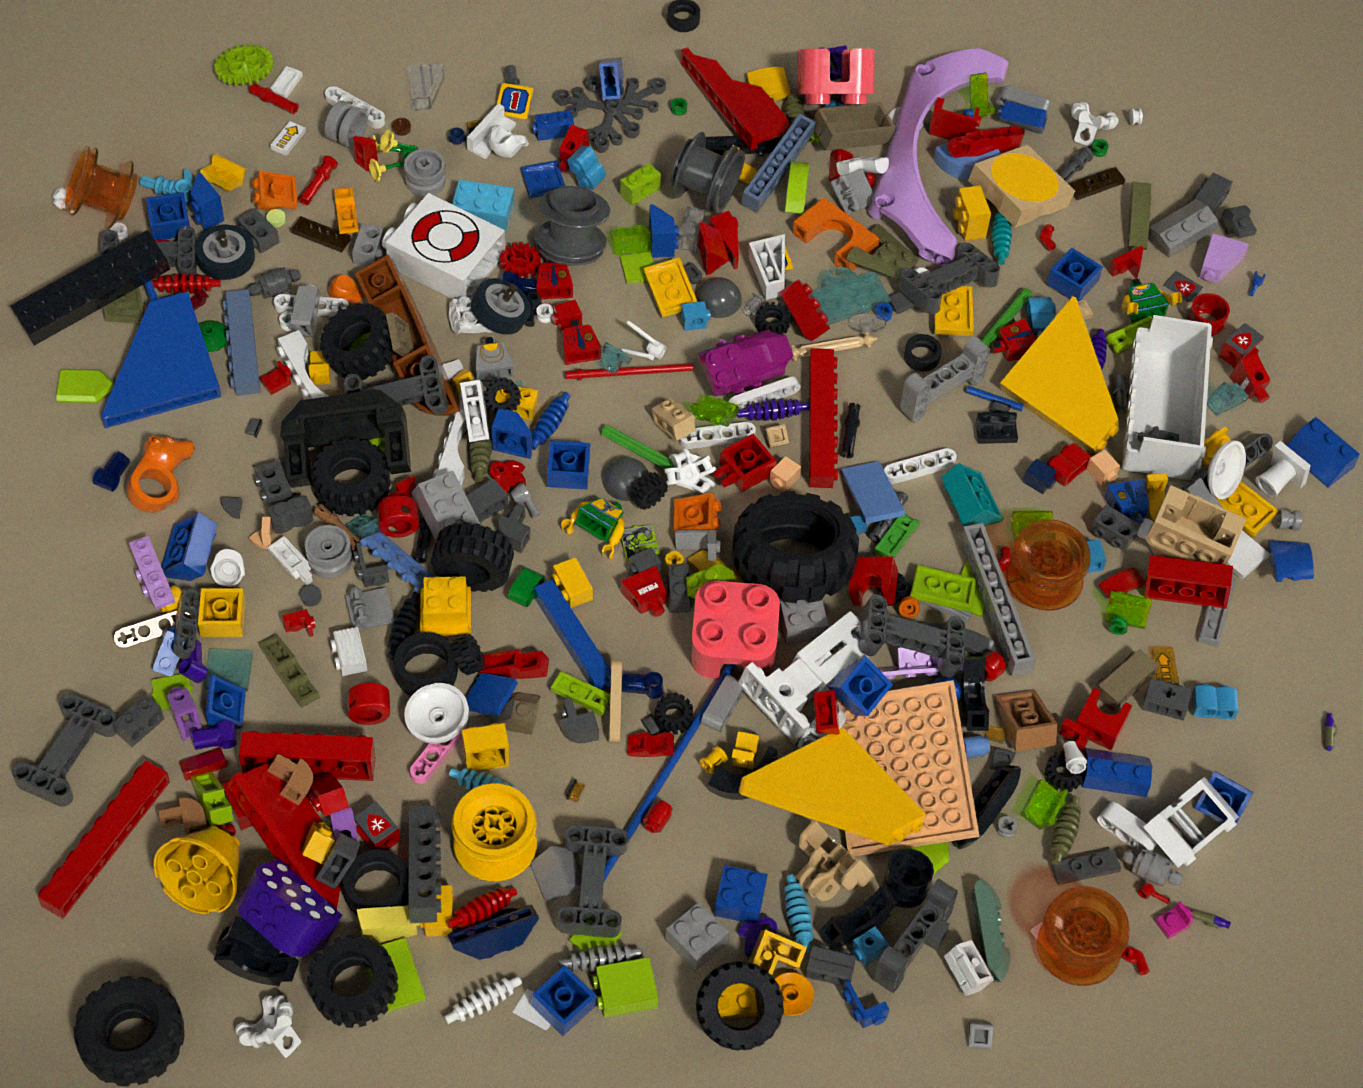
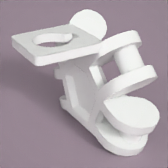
M1086 102L1074 103L1072 105V117L1080 122L1074 141L1089 147L1092 145L1097 129L1110 130L1115 128L1119 122L1114 112H1108L1105 116L1096 117L1090 114L1089 105ZM1086 128L1089 129V140H1083L1080 136L1081 132Z
M683 448L679 454L674 453L671 455L675 468L664 469L668 480L665 482L667 485L675 484L694 490L699 495L707 494V491L713 488L715 483L705 477V475L717 469L710 463L709 460L711 458L709 455L706 457L690 454L687 448ZM703 464L705 470L700 472L697 467L698 465ZM699 480L703 483L701 487L696 485Z
M265 996L262 1002L264 1014L260 1021L256 1024L239 1023L235 1028V1032L239 1036L238 1038L242 1045H253L255 1048H260L264 1042L267 1044L273 1043L282 1056L287 1058L301 1044V1040L291 1027L293 1006L286 1002L283 996H276L275 998L273 996ZM284 1036H291V1046L284 1049V1040L282 1038Z

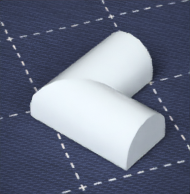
M861 156L839 161L836 163L837 171L841 176L861 168L865 173H885L889 167V158Z

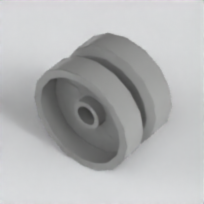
M338 101L331 108L327 116L324 129L325 136L330 140L353 148V136L363 137L365 133L368 113L362 108L353 107L348 102Z
M418 149L408 154L404 161L405 184L408 190L415 195L424 197L428 193L436 195L442 191L446 184L443 156L432 149Z
M324 525L313 529L307 535L305 550L312 573L323 578H335L344 574L350 568L352 553L350 539L345 530L338 526Z

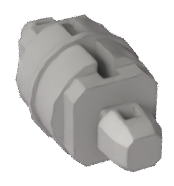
M1145 849L1139 855L1132 850H1126L1124 853L1123 861L1129 865H1134L1132 873L1146 882L1162 887L1166 881L1175 886L1181 884L1183 875L1176 870L1172 871L1174 863L1160 856L1159 853L1156 854Z

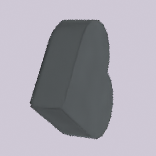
M693 263L684 267L691 284L697 285L702 281V273Z

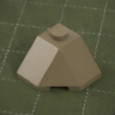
M525 693L513 696L508 700L499 717L492 716L490 724L505 723L507 731L532 735L541 696Z

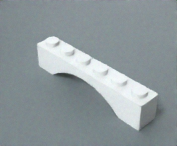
M298 330L278 338L279 346L276 347L280 358L285 359V365L292 371L294 383L296 386L300 385L304 400L329 397V395L313 384L306 372L309 353L307 343L301 332Z
M460 391V411L454 414L455 419L449 424L450 434L449 437H445L443 445L445 450L444 453L439 455V468L434 470L433 478L454 471L462 487L465 473L464 465L458 454L460 440L467 430L462 392Z

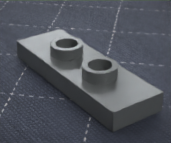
M1114 849L1061 860L1060 865H1054L1053 863L1051 865L1058 885L1121 871V866Z

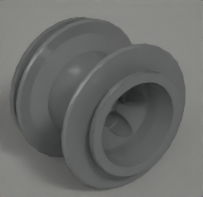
M700 132L694 139L690 138L686 141L676 159L671 175V185L674 186L673 195L678 199L684 195L688 188L707 196L706 209L708 212L714 211L719 214L727 206L736 189L744 166L745 152L738 150L737 146H733L727 151L725 156L705 149L706 136L704 132Z
M564 186L543 194L539 199L538 208L540 213L549 221L539 226L536 230L535 240L538 251L545 258L563 265H586L598 260L603 255L607 241L604 233L596 226L608 219L610 215L608 202L593 191L579 186Z

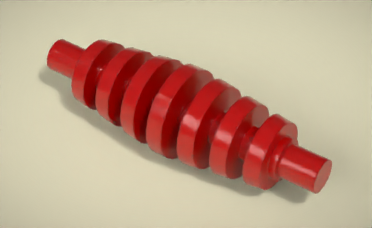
M182 273L181 280L179 274H174V280H172L171 275H167L166 280H164V276H159L157 280H151L154 288L159 289V292H164L166 288L167 293H172V288H174L175 294L180 293V288H182V293L188 292V288H190V293L193 294L196 287L198 290L205 287L206 292L211 291L212 287H221V279L212 280L210 276L206 275L205 280H203V276L199 274L197 280H195V274H190L188 280L187 273Z
M514 887L508 890L500 888L475 897L456 910L453 918L446 921L448 928L451 929L457 925L463 928L490 918L497 911L510 904V898L517 895V890Z

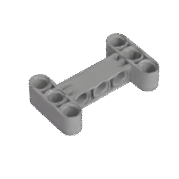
M973 336L966 342L962 355L928 376L922 378L918 373L911 374L904 383L900 409L912 422H917L925 415L929 403L966 380L972 385H977L985 376L990 349L977 336Z

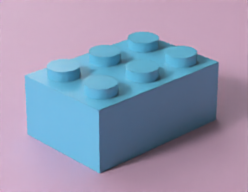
M459 179L452 205L507 231L515 203L514 188Z

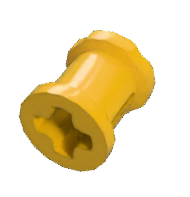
M671 551L666 555L665 573L667 575L669 565L683 564L684 558L680 552Z
M714 746L712 752L706 757H702L699 763L707 773L712 774L718 765L728 760V757L720 747Z

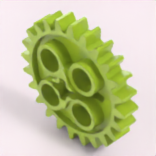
M244 43L242 47L236 45L235 49L229 47L230 51L224 50V55L219 54V58L215 59L216 63H214L218 79H222L223 83L228 82V85L235 83V86H238L239 83H242V86H245L246 83L252 85V81L258 83L259 78L265 79L264 75H270L269 71H273L272 66H274L270 50H266L265 47L260 48L259 44L254 47L253 43L249 46H246Z

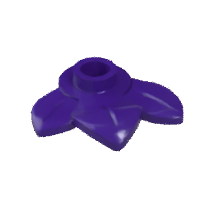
M763 917L757 922L749 921L741 926L738 934L746 938L744 945L746 956H751L763 925L768 924L770 926L769 931L774 934L777 933V924L772 918Z

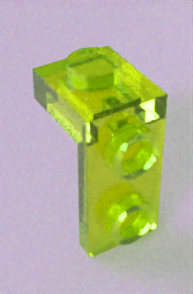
M986 72L970 75V108L973 109L975 114L976 108L979 107V116L982 117L994 114V106L988 101V74Z

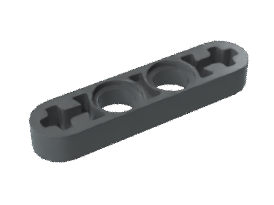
M187 589L183 592L178 606L173 652L182 659L191 656L196 642L200 594L193 589ZM183 613L191 614L193 619L186 618ZM181 629L189 630L191 635L184 634ZM183 642H186L185 648L183 649L182 644Z

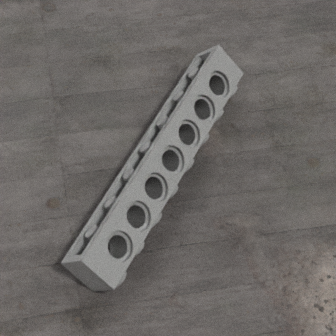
M984 524L963 527L961 543L973 575L977 579L976 583L1011 676L1031 673L1035 658Z

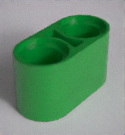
M525 567L511 586L507 598L527 608L534 599V587L544 583L545 576Z

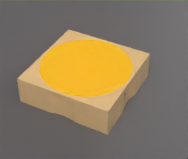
M1028 144L974 164L968 179L973 186L981 185L985 198L990 200L1015 228L1034 221L1040 216L1067 208L1075 192Z

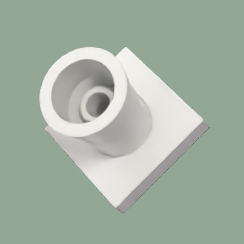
M1279 441L1274 446L1271 460L1272 467L1256 477L1255 481L1265 495L1270 498H1276L1289 481H1292L1301 489L1307 482L1311 465Z

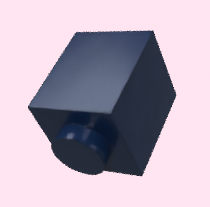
M1036 458L1026 470L1023 483L1044 494L1047 489L1051 490L1056 483L1055 474L1057 470Z

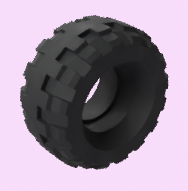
M132 976L120 977V980L115 982L110 980L102 984V988L98 991H92L85 998L86 1003L79 1008L74 1027L76 1048L86 1068L95 1074L99 1080L106 1083L113 1082L117 1086L124 1087L130 1086L131 1083H138V1085L148 1083V1079L154 1076L159 1077L167 1071L166 1067L174 1063L179 1056V1050L181 1045H183L185 1037L184 1021L180 1007L168 989L162 984L154 983L152 979L146 977L132 979ZM139 1018L151 1023L152 1030L150 1035L142 1044L136 1047L121 1049L114 1047L109 1042L113 1029L125 1020Z

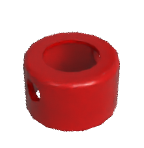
M1212 293L1201 294L1193 300L1188 320L1211 324V336L1217 335L1226 325L1230 312L1229 304L1219 295ZM1199 314H1210L1214 316L1217 321L1206 320L1199 316Z
M392 496L378 504V527L384 535L401 538L414 534L418 530L420 525L417 502L407 496ZM401 507H407L409 513L402 512ZM388 527H394L397 532L390 531Z
M362 683L351 687L347 691L349 719L362 725H374L387 720L390 716L389 689L377 683Z

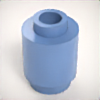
M978 735L963 738L967 759L983 757L990 752V743L987 737Z

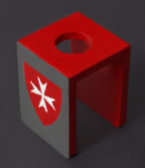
M1244 323L1224 341L1219 357L1235 368L1240 359L1255 353L1258 354L1259 350L1255 347L1264 339V336Z
M374 802L354 816V821L358 824L356 832L370 850L382 849L387 851L400 842L399 828L377 802Z

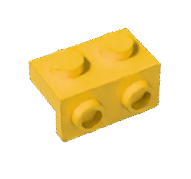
M214 154L211 165L201 169L200 172L209 183H214L226 191H231L243 185L246 169L218 154Z

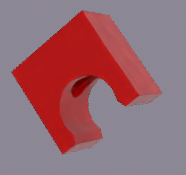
M893 556L857 557L856 569L850 578L848 590L854 606H861L865 592L875 587L881 588L887 605H894L898 568Z
M1093 688L1076 723L1089 730L1086 737L1089 741L1112 751L1133 705L1124 703L1119 713L1114 715L1105 714L1097 707L1100 690Z

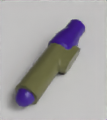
M1327 713L1325 721V748L1327 751H1331L1334 748V736L1337 733V726L1334 723L1333 714Z
M1194 909L1191 910L1193 918L1205 922L1207 926L1214 928L1225 927L1228 929L1231 922L1221 917Z

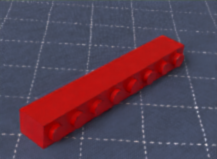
M811 348L809 487L833 488L834 481L838 480V469H835V464H838V452H834V448L838 447V436H834V432L838 430V420H834V416L838 414V404H834V400H837L838 388H834V384H837L838 373H834V369H837L838 358L834 357V349Z
M145 761L142 766L136 768L133 777L122 786L119 795L109 802L107 810L95 820L92 829L82 836L80 844L68 854L62 867L57 868L50 882L40 889L38 900L41 907L64 919L168 786L170 780L166 771L148 761Z

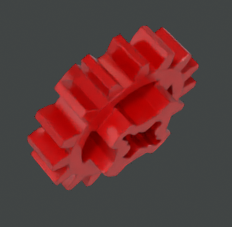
M521 241L519 245L513 242L512 247L506 245L505 251L502 250L501 256H499L501 270H504L506 275L511 273V278L515 277V275L518 276V279H521L523 275L528 278L529 273L535 275V270H539V265L541 264L540 252L536 251V247L530 248L529 243L522 245Z

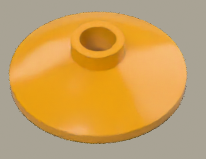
M784 973L775 978L783 994L784 1015L797 1016L805 1013L811 1007L814 1000V989L806 977L798 973ZM793 995L795 999L789 1000L787 996Z

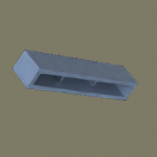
M249 289L227 291L226 300H223L224 311H228V315H224L225 325L229 326V330H226L227 342L231 341V345L227 346L228 356L232 357V361H229L230 373L234 372V376L230 377L231 388L236 389L237 396L260 393L250 292Z

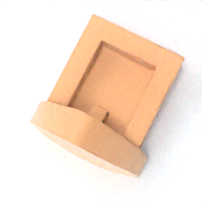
M262 517L261 530L249 537L250 542L256 547L268 550L267 547L272 544L273 529L271 517Z

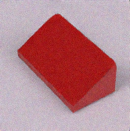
M353 136L355 162L369 172L370 159L378 162L376 140Z
M836 149L830 154L829 181L836 180L841 176L837 171L836 163L853 159L852 153L844 149Z
M835 690L813 692L817 732L840 734Z
M221 748L179 762L185 781L191 780L190 776L214 772L227 767V762Z

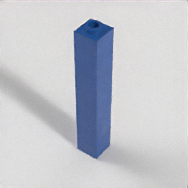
M553 579L534 587V599L588 684L601 690L609 688L611 686V669Z

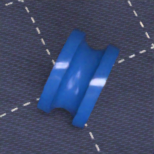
M889 303L878 304L875 317L882 322L889 321L892 318L893 307Z

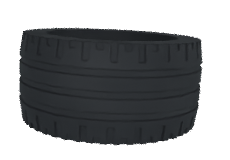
M420 632L409 636L400 643L394 656V673L402 691L412 696L417 690L426 685L434 683L454 685L458 673V662L455 661L456 657L453 655L452 651L454 650L450 641L437 633ZM421 654L437 655L447 663L445 669L440 674L431 678L412 676L405 670V666L413 657Z
M373 849L360 853L356 856L343 877L342 884L346 903L356 915L358 909L406 906L409 900L408 869L400 857L390 851ZM374 870H384L392 873L399 881L398 888L391 896L380 901L364 899L356 893L355 885L358 879L365 873Z

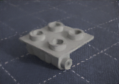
M862 168L831 181L844 212L848 215L870 205L874 193Z
M353 587L350 595L345 596L353 628L358 627L359 630L393 623L394 616L386 587L362 592L359 587Z

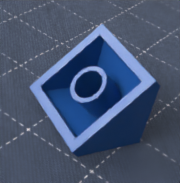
M214 675L209 676L206 717L209 728L215 727L217 723L226 720L234 722L235 729L242 728L246 690Z
M1214 771L1209 783L1239 816L1235 820L1237 824L1253 792ZM1203 791L1194 808L1223 824L1228 819L1227 816L1208 794Z

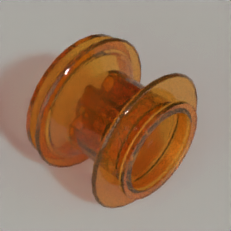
M85 146L71 173L64 196L63 210L66 212L70 210L71 216H74L83 204L105 212V226L107 229H110L116 221L121 222L124 219L136 190L138 175L133 173V161H128L120 172L97 163L98 148L94 147L91 150L89 146Z
M1040 520L1026 526L1014 541L1012 559L1006 570V579L1011 592L1023 604L1038 610L1053 611L1071 605L1081 594L1084 577L1089 570V545L1080 531L1062 521Z
M1079 886L1062 892L1047 908L1044 923L1041 925L1038 933L1037 949L1042 963L1052 975L1072 985L1090 986L1106 980L1118 967L1121 955L1129 941L1130 930L1127 914L1118 900L1101 889ZM1069 933L1072 937L1068 938L1065 934ZM1092 943L1098 944V948L1094 947ZM1076 945L1082 946L1083 949L1076 947Z

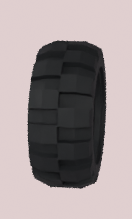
M795 491L781 492L778 496L768 494L760 497L755 504L750 503L741 513L734 526L731 554L734 566L745 583L761 584L772 588L778 597L782 598V602L797 603V600H807L808 603L821 601L826 594L833 596L850 580L856 569L859 537L848 513L843 514L841 507L831 500L828 502L823 501L819 495L811 493L800 495L795 494ZM785 539L801 540L817 546L821 551L811 554H792L778 550L769 545V543Z

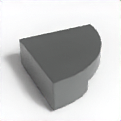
M222 497L223 509L231 517L240 519L242 498Z
M995 748L990 769L997 770L1000 765H1010L1015 758L1016 752Z

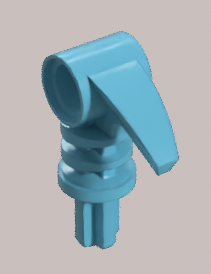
M184 169V179L179 181L165 180L163 176H159L157 179L142 176L140 179V186L154 189L157 195L184 192L186 204L192 202L191 191L194 184L189 169Z

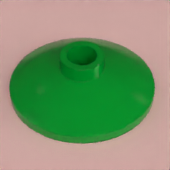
M214 320L198 323L208 352L218 351L227 344L226 330L228 329L224 324Z

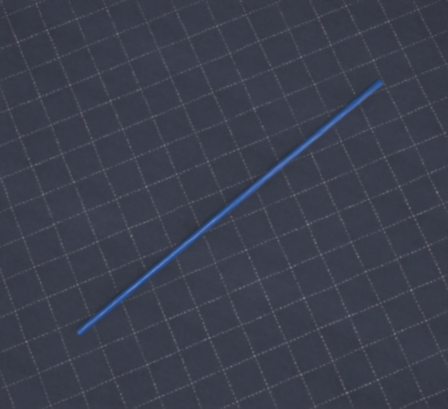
M727 664L674 750V755H671L631 820L625 830L629 840L700 726L703 714L727 674L731 675L736 664ZM609 856L605 863L604 881L620 856Z

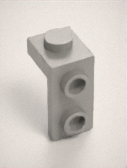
M677 530L675 532L677 550L708 549V561H716V553H720V540H716V530Z

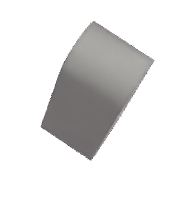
M1009 85L1002 87L996 99V105L999 108L1001 105L1004 106L1006 101L1043 109L1047 112L1051 106L1047 98Z
M729 674L726 675L705 710L701 724L718 732L723 730L733 713L731 710L734 711L742 697L740 695L745 692L738 683L740 679Z

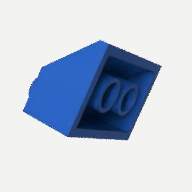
M1317 417L1305 424L1287 445V447L1311 465L1309 472L1327 488L1351 471L1360 456V453Z
M197 512L173 524L161 565L166 578L192 581L204 575L207 569L206 563L211 554V545L216 537L217 523Z
M1085 749L1084 757L1087 760V764L1084 770L1082 788L1147 797L1152 779V764L1149 758Z

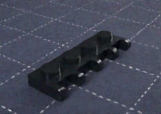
M739 136L706 137L705 149L723 156L724 152L734 145L739 150L744 151L745 154H759L760 158L763 157V153L773 152L778 145V138L775 137L759 142L757 149L750 150Z

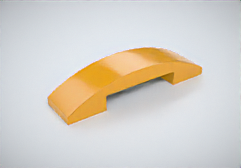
M353 187L334 189L339 233L359 232Z

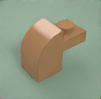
M277 754L267 770L286 781L280 795L297 805L305 798L313 782L312 770L301 758L295 764L290 759Z
M179 798L180 806H169L164 810L158 811L162 828L184 824L186 835L208 829L204 810L193 799Z

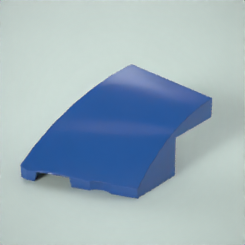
M1268 540L1267 548L1271 553L1270 563L1274 568L1273 577L1276 582H1282L1283 578L1293 581L1314 578L1313 557L1309 543Z

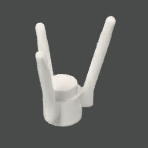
M627 321L629 326L650 342L646 349L649 354L624 348L621 351L645 357L652 361L655 358L660 360L667 346L653 339L632 322Z

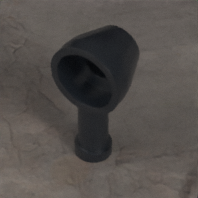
M532 291L526 296L531 306L530 316L525 322V325L528 327L535 325L536 309L542 304L539 294Z

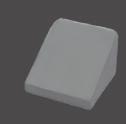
M969 1022L968 1046L992 1049L993 1025L991 1023Z

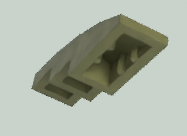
M1132 182L1128 248L1135 249L1141 245L1144 248L1143 250L1148 248L1151 209L1150 183Z
M277 634L259 643V647L301 708L320 698L318 691L308 680L307 674L297 663L294 654Z

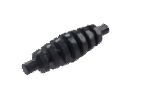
M413 592L411 598L404 601L392 623L387 647L390 649L387 657L391 660H394L396 649L400 643L409 636H412L416 628L415 625L417 624L420 603L418 602L420 594L417 592Z

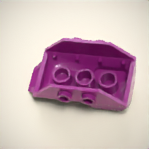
M770 330L747 337L740 335L733 338L734 341L729 343L726 340L715 344L716 347L698 353L714 397L731 393L736 396L744 393L746 388L751 387L753 390L762 387V383L784 374L787 363L793 357L787 336L773 333Z

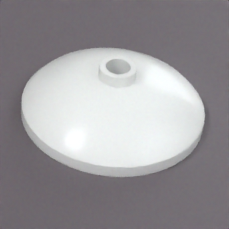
M1230 440L1224 443L1216 451L1209 463L1208 486L1215 498H1228L1236 490L1242 479L1246 463V453L1244 446L1239 441Z
M434 683L426 685L417 690L408 700L404 714L405 722L411 734L420 741L432 744L443 743L456 737L465 727L469 716L468 703L463 693L450 684ZM443 717L441 721H436L437 718Z

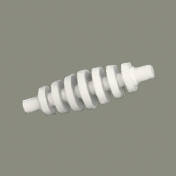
M519 976L511 980L503 978L500 979L501 985L497 981L492 982L493 990L488 984L483 986L484 992L481 988L476 989L475 994L477 998L473 993H470L468 995L469 1003L465 998L460 1001L462 1007L456 1003L453 1006L452 1012L444 1016L446 1023L450 1024L455 1020L464 1022L466 1021L464 1015L469 1019L474 1018L473 1010L479 1016L483 1014L481 1006L485 1012L490 1011V1003L493 1007L499 1005L497 997L501 1002L506 999L505 993L510 997L513 994L514 988L522 984Z

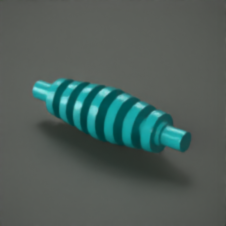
M998 211L994 216L991 238L994 256L998 258V264L1003 265L1005 264V258L1009 256L1012 230L1010 222Z

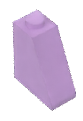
M1212 234L1199 278L1218 283L1245 258L1249 244Z

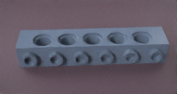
M799 114L744 190L742 205L758 213L790 168L791 161H795L813 136L815 121Z

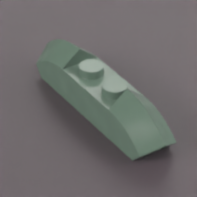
M982 878L975 883L971 893L982 959L994 979L992 982L1001 983L1009 969L1010 949L1004 946V933H1000L999 929L1001 916L1000 912L996 911L1002 909L1000 899L992 886Z

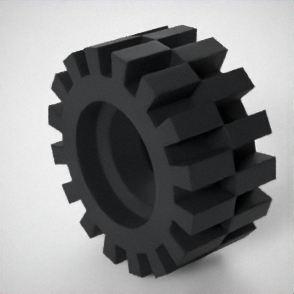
M767 302L765 307L761 305L760 309H757L755 327L758 333L770 330L776 334H786L790 326V311L786 310L787 307L785 305L781 307V303L775 305V302H772L771 305ZM774 317L779 319L780 321L777 323H770L766 319Z
M505 377L490 381L491 384H487L486 391L484 390V401L489 409L495 412V414H497L499 408L516 410L517 405L521 403V394L517 385L511 379L508 380ZM500 389H506L510 393L509 400L503 404L495 400V394Z
M650 472L649 475L645 474L643 479H638V483L635 482V487L631 488L632 492L629 495L640 509H650L651 505L655 506L656 502H660V498L666 495L665 492L668 491V485L656 472Z
M471 634L452 642V649L454 650L452 652L456 657L455 661L458 662V667L461 668L465 675H471L483 670L485 666V659L482 657L483 652L480 651L481 647L477 645V640H474Z
M674 693V697H671V694H667V698L662 696L660 701H657L655 720L661 727V731L667 729V733L674 731V735H678V730L684 733L685 728H689L693 720V705L690 704L688 698L684 700V695L681 694L679 698L678 693ZM670 709H677L682 712V716L678 719H671L666 716V712Z
M1061 751L1060 755L1058 752L1054 753L1053 756L1049 757L1045 767L1044 775H1046V782L1049 781L1048 785L1050 787L1055 785L1054 790L1058 791V788H1061L1062 793H1065L1066 789H1068V792H1072L1073 788L1076 790L1082 783L1085 771L1073 774L1071 777L1061 776L1058 774L1057 768L1060 766L1066 767L1065 751Z

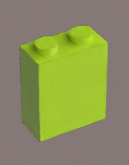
M650 957L596 967V975L592 976L594 989H599L600 996H597V1005L599 1010H603L604 1018L658 1008L659 999Z

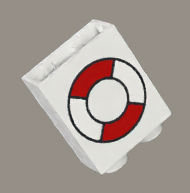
M428 193L419 204L412 203L407 208L404 221L397 229L392 227L386 232L382 247L386 249L387 255L393 259L399 273L451 299L469 298L499 264L501 251H505V230Z

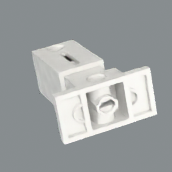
M851 611L799 651L791 665L783 672L778 668L766 677L763 670L753 662L746 666L738 683L794 746L800 741L810 726L806 716L800 713L807 701L812 697L814 698L813 692L830 690L828 686L840 671L862 656H865L860 649L861 619Z

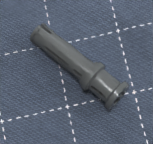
M1081 147L1079 153L1070 158L1069 164L1058 175L1067 182L1075 172L1081 171L1084 165L1093 159L1092 151L1087 147Z

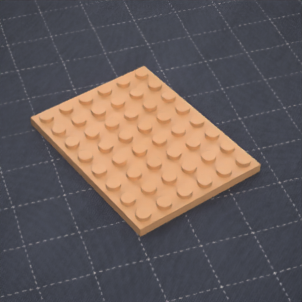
M954 680L888 691L869 716H855L840 699H837V703L846 714V721L842 727L926 813L923 827L920 831L911 833L902 841H896L889 846L845 831L847 849L853 856L980 837Z

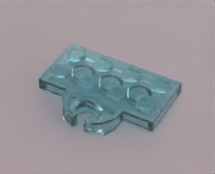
M836 267V274L841 278H834L831 275L832 271L829 269L823 275L821 289L811 293L821 304L819 309L827 315L829 319L827 321L828 325L876 310L877 305L880 303L891 304V299L875 271L858 277L854 271L848 268Z

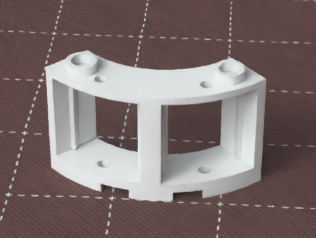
M1205 777L1178 798L1180 801L1178 805L1173 802L1144 826V829L1178 868L1182 864L1187 867L1196 859L1195 853L1223 830L1229 832L1237 825L1235 820L1239 816ZM1202 790L1208 794L1228 818L1207 837L1201 833L1181 809ZM1169 817L1195 846L1193 849L1168 822L1167 819Z

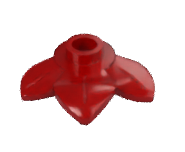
M510 460L506 463L494 462L490 466L489 473L491 478L495 479L506 493H508L510 487H516L522 482L526 486L525 477L521 473L525 469L522 463Z

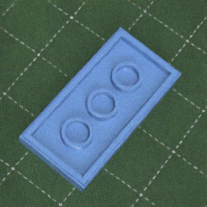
M879 461L841 469V475L866 524L905 516V510Z

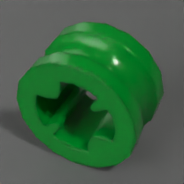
M683 98L673 99L671 102V112L676 116L684 115L687 112V101Z
M1104 139L1094 140L1091 148L1093 155L1096 157L1105 156L1109 144Z
M1121 616L1112 617L1110 619L1109 631L1116 635L1126 634L1128 620Z

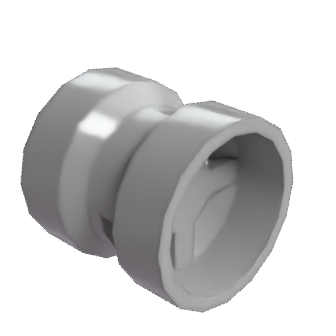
M1280 509L1277 517L1278 529L1290 527L1292 530L1299 531L1302 524V512L1294 510L1291 513L1286 509Z

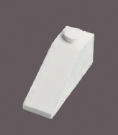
M475 380L460 383L469 442L490 439L482 381Z

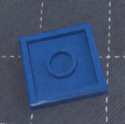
M557 160L521 167L530 198L541 197L548 191L565 186Z
M481 673L466 697L469 711L499 717L518 682L514 678Z

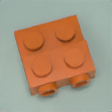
M259 170L257 176L252 180V188L256 189L253 194V203H257V208L273 210L277 207L296 210L298 205L296 177Z
M713 493L674 499V535L677 530H716L717 535V529L721 528V520L718 517V512H721L722 509L720 500H717Z

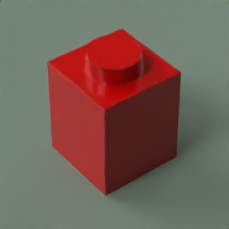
M576 299L554 305V314L551 315L554 325H558L560 332L565 328H569L571 320H579L582 325V312Z

